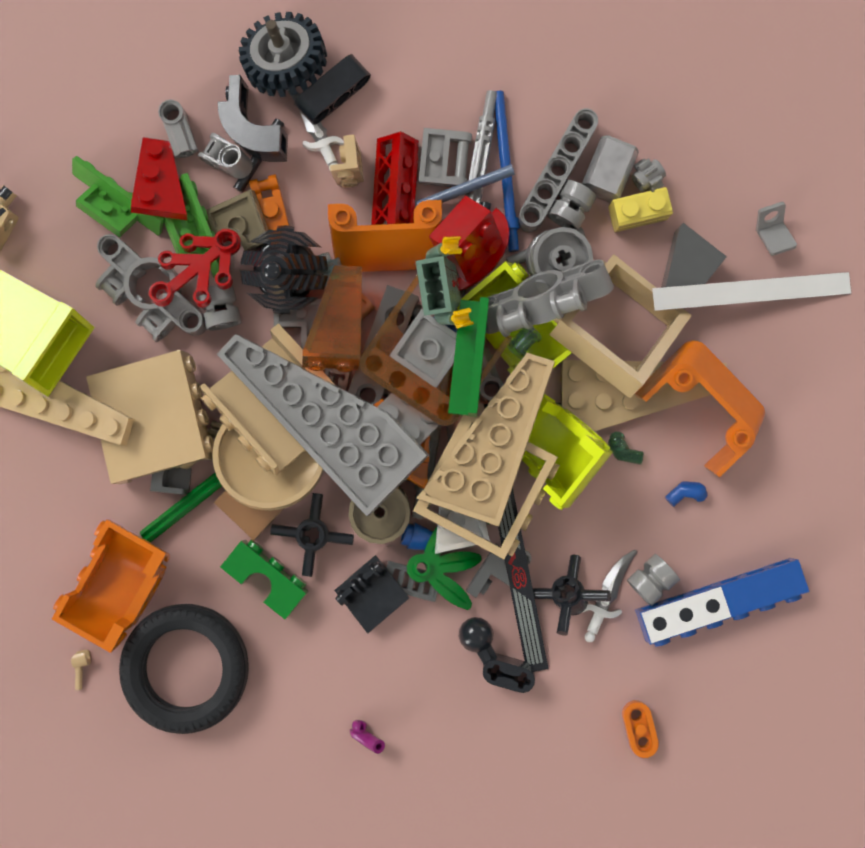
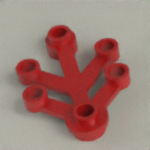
M230 229L218 231L215 237L194 236L190 233L180 237L179 243L185 252H194L197 247L210 248L204 254L161 252L158 255V262L163 269L170 270L176 265L188 267L170 282L159 281L150 287L149 296L153 303L160 307L169 305L173 301L174 293L198 275L197 288L193 293V299L197 306L207 307L212 300L208 291L211 263L219 257V272L216 273L214 279L218 288L222 290L229 289L233 284L230 274L231 257L241 247L239 235ZM188 240L193 241V243L189 246L184 245L185 242ZM227 241L232 242V244L229 246H223V244ZM165 258H172L170 262L163 263ZM223 277L228 278V281L225 283L219 282ZM166 293L167 296L160 300L159 296ZM200 295H207L205 300L198 301Z

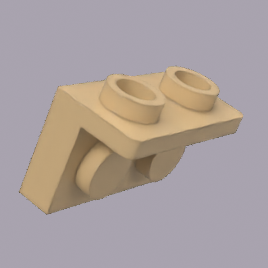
M355 135L343 136L344 145L340 146L341 162L344 164L330 165V172L337 185L351 188L357 186L360 182H364L361 150Z

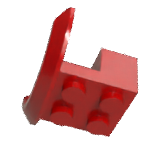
M465 196L429 235L433 246L442 243L443 237H461L458 247L462 249V253L446 256L456 266L459 274V290L461 291L481 281L495 268L508 246L510 231L508 222L499 209L495 208L491 213L486 207Z

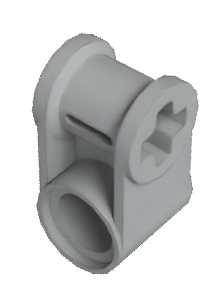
M211 133L210 142L203 152H199L198 157L211 167L220 169L235 178L241 179L248 176L252 170L251 159L236 145L215 133Z

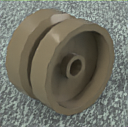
M400 486L379 506L385 510L384 516H380L379 513L375 515L374 512L370 516H366L351 500L348 516L351 527L360 538L369 543L384 544L394 541L404 533L409 524L410 504L407 494Z

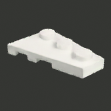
M439 506V515L490 541L486 522ZM437 524L435 554L476 545Z

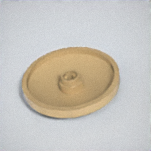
M222 424L216 435L212 453L216 476L225 491L236 501L247 507L268 511L290 507L308 496L322 477L323 468L307 451L276 476L271 470L265 472L255 460L259 456L252 449L248 452L237 440L240 435L235 429L229 431Z

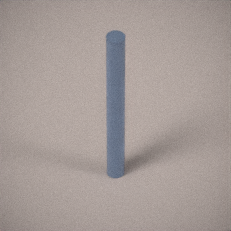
M512 164L418 200L415 202V208L422 201L442 200L443 203L516 175Z

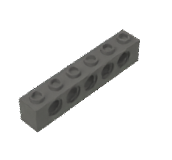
M387 285L349 387V393L361 398L364 390H374L376 398L370 403L372 405L383 399L384 396L388 397L394 384V382L390 381L393 370L398 372L401 365L391 358L390 354L409 328L412 319L414 320L420 312L422 305L418 304L419 296ZM393 313H401L404 316V321L401 325L394 326L390 324L389 318ZM391 338L394 340L395 346L391 351L385 352L380 349V342L383 339ZM380 363L385 366V373L381 377H373L370 374V369L374 364Z

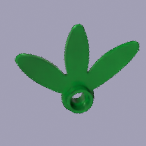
M436 527L427 542L424 554L414 555L408 561L407 573L416 582L428 581L451 604L469 610L472 607V602L467 593L459 584L443 575V573L460 572L470 569L479 564L482 557L480 554L464 551L449 553L440 556L441 553L435 554ZM419 563L425 565L426 570L424 573L418 572L417 565Z

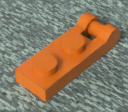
M269 175L268 179L258 181V179L250 180L251 190H254L268 230H277V227L281 225L289 226L277 175ZM271 189L273 196L263 198L262 191Z

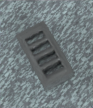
M388 560L387 570L392 576L394 569L400 570L397 582L407 595L432 602L436 601L438 592L431 585L429 593L423 592L425 582H420L418 590L412 589L414 580L409 577L407 587H403L402 583L405 571L407 572V565ZM417 568L419 573L425 572V569Z

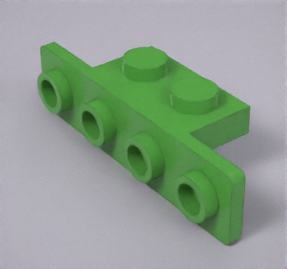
M78 156L72 159V174L90 187L76 199L77 208L119 238L137 221L158 236L163 232V217L131 213L133 193L121 188L111 177H106L100 173L90 162L84 161Z
M188 173L181 175L179 182L187 212V220L163 217L164 224L176 253L204 254L210 248L197 247L194 252L188 253L182 249L179 243L180 237L186 233L193 234L194 236L215 237L214 231H210L207 223L206 209L204 206H200L197 198V186L194 181L190 180ZM188 240L185 242L184 245L189 246L193 243V241ZM220 257L211 263V272L214 278L216 273L219 272Z

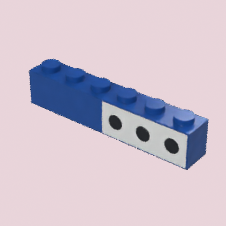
M788 558L656 602L652 607L647 605L635 609L645 641L650 645L654 644L655 647L670 643V638L678 635L681 638L697 634L696 629L705 626L707 629L722 626L723 620L732 617L733 620L744 619L750 616V611L759 609L761 612L771 610L776 607L775 603L783 600L786 603L802 599L801 594L810 591L799 560Z

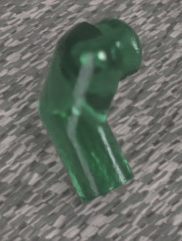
M613 432L608 440V445L614 457L619 461L641 465L644 452L629 449L624 440V434Z

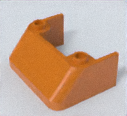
M691 340L685 342L646 380L635 395L647 402L666 382L678 392H687L700 382L736 420L726 432L725 440L727 444L704 465L710 472L720 478L754 444L765 417V409L705 344Z

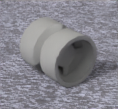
M566 180L559 192L560 200L554 201L547 215L559 226L578 231L585 219L584 212H589L597 196L585 185L573 180Z
M217 285L209 286L208 291L212 300L207 307H202L206 309V312L203 314L206 330H221L241 324L239 309L233 306V303L236 301L233 285L227 290H222ZM200 295L199 300H205L207 295ZM226 308V310L215 312V309Z
M654 554L644 563L643 571L637 570L627 579L631 587L651 607L663 596L662 591L664 589L669 591L680 581L678 575L657 554Z

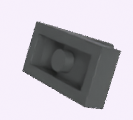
M489 552L466 588V591L475 598L479 593L484 595L492 583V580L489 579L491 574L510 586L504 559Z

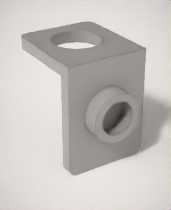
M784 202L758 210L756 231L772 256L795 249L797 246L796 241L783 222L786 208ZM778 211L774 218L764 220L769 213Z

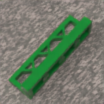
M480 297V302L460 300L459 310L470 308L469 318L474 324L457 328L448 410L450 415L477 417L489 309V298Z

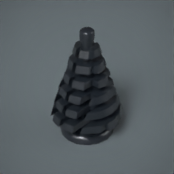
M281 225L277 227V230H266L248 242L263 243L265 245L260 251H243L240 262L241 265L254 266V271L240 270L242 284L259 287L264 293L247 294L263 308L273 309L275 314H290V310H302L317 300V297L305 296L309 295L312 290H324L328 276L319 275V270H328L326 256H316L310 248L321 246L305 232L294 231L295 227Z

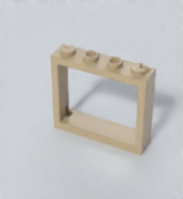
M613 254L607 263L603 261L612 283L667 325L638 368L634 370L573 322L572 319L580 311L579 309L564 314L561 319H554L553 321L557 323V326L550 333V336L631 398L646 382L692 315L683 308L655 311L652 288L656 287Z
M462 416L428 483L479 416ZM528 442L525 451L546 462L501 547L430 510L431 503L419 499L413 511L496 556L505 559L507 554L513 556L520 543L519 540L515 539L519 530L526 531L533 518L529 514L533 504L540 505L546 493L542 489L546 479L553 480L560 466L555 463L558 457Z

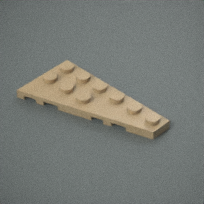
M526 353L498 393L488 403L482 414L475 420L452 450L444 464L433 475L425 489L417 496V499L499 527L555 361Z
M563 360L561 362V405L594 431L711 395L700 382L687 392H678L666 382L645 402L635 394L629 398L582 360ZM642 361L624 362L636 370ZM659 362V363L657 364V366L655 367V369L653 370V372L650 374V376H651L664 362Z

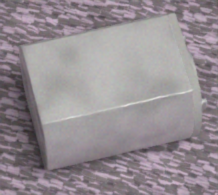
M609 135L602 136L582 184L591 189L598 198L610 203L612 200L620 198L638 156V148Z

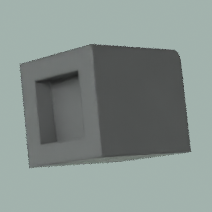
M172 468L152 474L150 491L188 494L190 492L192 468Z

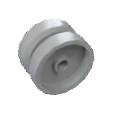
M560 227L544 231L536 236L527 248L525 261L530 276L549 270L561 272L593 261L591 245L583 234L575 229ZM560 255L561 262L557 263L556 258Z

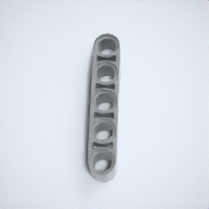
M588 108L579 110L569 124L521 208L518 218L520 228L528 233L535 232L542 225L564 183L569 178L598 125V116L593 110ZM585 120L589 122L591 128H581L578 121ZM572 143L577 147L578 151L568 152L564 145ZM554 166L561 167L564 170V175H554L551 168ZM541 189L548 190L551 198L541 199L537 192ZM532 212L537 216L538 221L529 223L524 219V214Z

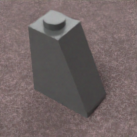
M682 223L674 232L661 288L706 284L727 256L685 223Z

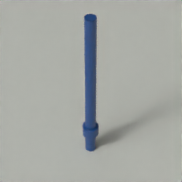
M495 91L497 92L495 116L500 168L511 165L504 91ZM511 176L502 180L505 218L510 231L508 252L519 251L517 230L520 229L519 218L516 217L513 180Z

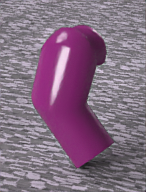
M362 720L353 721L352 729H350L351 737L376 754L383 752L385 748L384 741L366 731V722Z

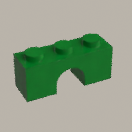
M246 539L240 541L220 568L241 585L247 582L253 573L266 575L271 582V592L263 603L285 620L309 592L305 588L306 582L296 574H293L291 577L283 570L285 565L275 557L269 559L262 553L263 547L251 539L249 542Z

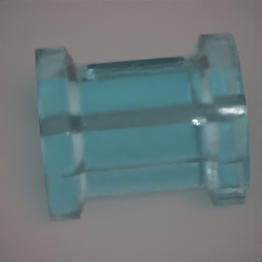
M534 327L531 329L522 328L512 340L509 339L505 344L515 356L523 359L535 342H540L542 336Z

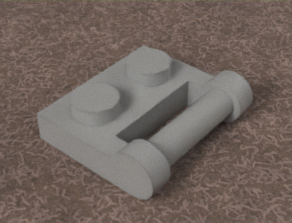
M424 128L419 184L454 187L467 182L468 179L465 177L468 145L472 142V134L463 131ZM450 142L458 143L455 176H447Z

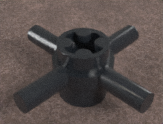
M312 493L309 519L302 521L298 527L272 524L270 535L296 538L299 546L305 550L302 576L307 577L313 576L316 551L323 548L327 542L353 545L354 534L331 532L327 525L320 520L323 494ZM312 527H317V530L320 532L319 538L312 543L310 542V537L305 536V531L311 530Z
M575 554L570 556L567 576L558 578L553 583L552 588H533L535 599H551L561 609L557 634L562 636L568 635L571 615L574 616L582 613L587 608L588 601L609 602L611 600L610 590L585 589L582 583L577 580L581 557Z

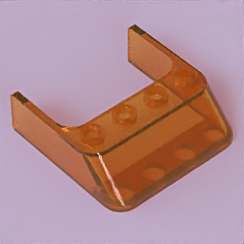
M417 274L362 354L360 367L366 376L439 425L448 426L453 424L460 416L448 414L453 367H450L437 388H435L390 357V354L404 335L398 329L396 319L419 285ZM509 335L502 339L482 368L481 383L513 338Z

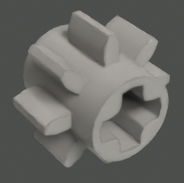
M644 158L634 165L636 172L631 177L635 186L641 192H644L646 189L653 192L664 186L661 180L666 176V172L658 160L650 161L649 158L647 160Z

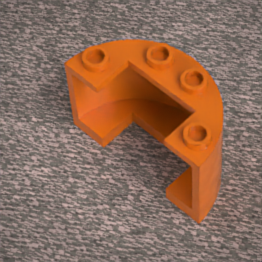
M106 519V521H101L95 530L94 535L97 537L93 543L94 548L90 553V557H92L88 567H83L78 574L76 580L79 583L76 589L65 595L62 594L53 606V609L56 611L52 620L111 653L127 637V633L124 631L137 623L151 601L167 569L163 565V561L168 562L170 554L117 523Z

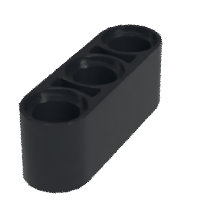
M350 54L321 76L314 84L310 85L308 89L303 91L296 98L294 105L312 125H316L365 86L371 78V74L353 54Z

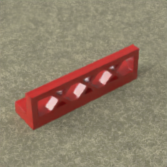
M402 131L377 138L371 225H382L385 220L387 224L414 223L419 140ZM392 143V150L386 157V145ZM390 168V177L384 182V175ZM388 194L389 200L387 205L383 209L382 201Z

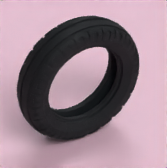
M195 604L170 605L145 617L127 638L119 664L121 688L132 710L149 725L159 730L176 734L200 732L226 718L240 701L247 684L249 672L247 650L237 629L218 612ZM186 629L204 635L215 645L222 661L220 685L215 694L202 704L191 707L172 705L160 698L149 682L147 659L150 650L162 635L173 630Z

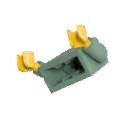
M460 236L443 237L442 243L427 251L426 259L416 261L424 316L434 314L435 320L439 324L455 325L456 328L474 324L469 318L470 308L455 311L460 306L461 300L455 264L446 258L450 254L462 253V249L458 247L459 239H461Z

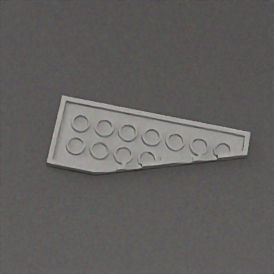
M235 334L217 353L224 363L366 516H370L429 456L419 443L388 412L241 335Z

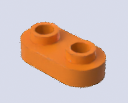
M638 700L630 701L622 710V718L629 746L638 757L649 758L657 752L659 746L652 714L643 702ZM634 710H639L640 716L633 719L631 713ZM646 737L647 743L643 746L638 745L639 739Z

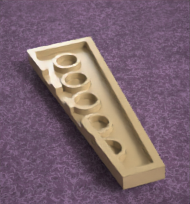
M0 366V407L123 446L127 445L135 419L105 403L97 401V399L78 391L62 381L57 383L49 397H47Z

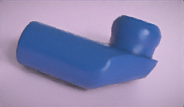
M683 481L669 492L665 499L671 506L675 507L685 497L694 498L697 502H702L707 498L708 492L706 487L700 482Z

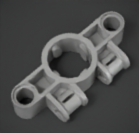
M107 234L99 239L97 243L98 252L111 266L97 280L96 288L98 290L103 289L113 299L112 302L116 306L129 299L134 305L143 309L135 323L139 327L143 326L151 333L155 342L162 340L176 325L192 336H199L206 331L203 314L181 294L182 288L174 293L173 301L163 307L157 306L154 303L146 304V301L136 293L137 280L147 273L146 270L156 267L169 277L171 281L178 275L174 269H163L158 262V258H141L115 235ZM117 243V252L113 255H109V247L112 244ZM164 293L161 299H164L167 294ZM192 316H198V325L195 328L189 329L187 326L188 319Z
M593 260L561 272L557 270L544 271L527 278L513 289L487 297L489 298L486 333L493 334L500 331L504 337L510 335V332L522 328L531 329L533 325L543 324L556 318L561 319L566 313L578 309L585 311L588 301L603 297L614 288L603 260Z

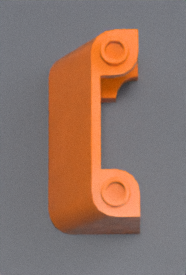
M442 200L420 202L414 209V223L357 225L356 212L351 206L342 203L328 204V221L334 260L337 267L343 272L348 273L417 270L416 261L426 259L427 251L434 247L429 235L442 222Z

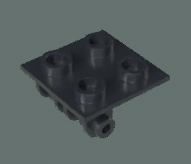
M376 555L334 590L337 593L335 597L337 602L342 606L344 604L347 606L367 634L409 599V596Z

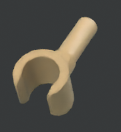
M87 649L77 651L71 658L72 667L75 668L76 672L75 690H82L83 666L91 664V655Z

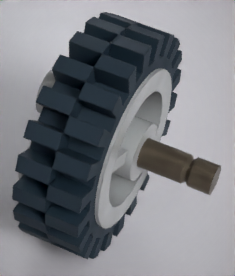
M280 12L275 13V20H271L269 15L263 17L265 20L263 25L256 21L254 23L256 31L250 28L246 31L248 38L242 37L240 42L243 47H239L238 51L240 63L251 85L254 88L257 87L259 92L263 94L267 91L269 96L274 97L277 90L280 97H286V90L288 89L291 95L297 94L296 87L298 86L303 91L308 89L306 81L314 84L317 81L315 74L321 76L324 72L322 66L326 67L327 64L325 58L327 57V51L318 26L315 23L313 24L309 17L304 19L303 14L297 13L294 18L292 12H286L285 18H282Z

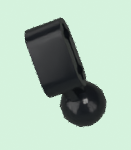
M473 617L462 623L458 635L460 643L468 651L477 652L483 663V677L488 683L519 693L529 692L533 688L535 674L530 663L498 654L494 651L491 645L494 632L488 621L479 617ZM495 664L499 665V670L496 673H492L491 668ZM522 672L526 673L527 677H524L523 681H519L518 676Z

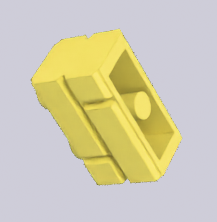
M666 187L656 189L653 192L647 191L614 199L608 206L614 232L666 221L673 214Z

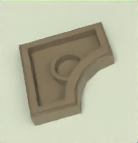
M250 189L206 210L210 229L214 231L215 235L222 229L235 231L239 235L241 245L245 251H253L265 245L263 243H248L268 230L254 190Z

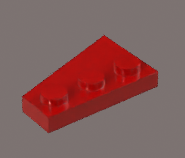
M142 138L131 201V213L187 220V212L170 141Z

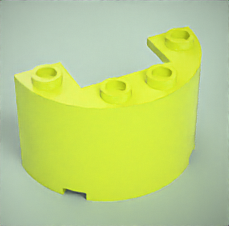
M544 394L528 442L558 457L555 463L560 466L553 480L546 479V485L543 489L551 496L549 501L558 509L563 510L564 508L571 507L613 452L610 450V446L587 424L568 409H564L556 404L554 399ZM525 451L522 461L529 467L528 472L537 479L546 461Z

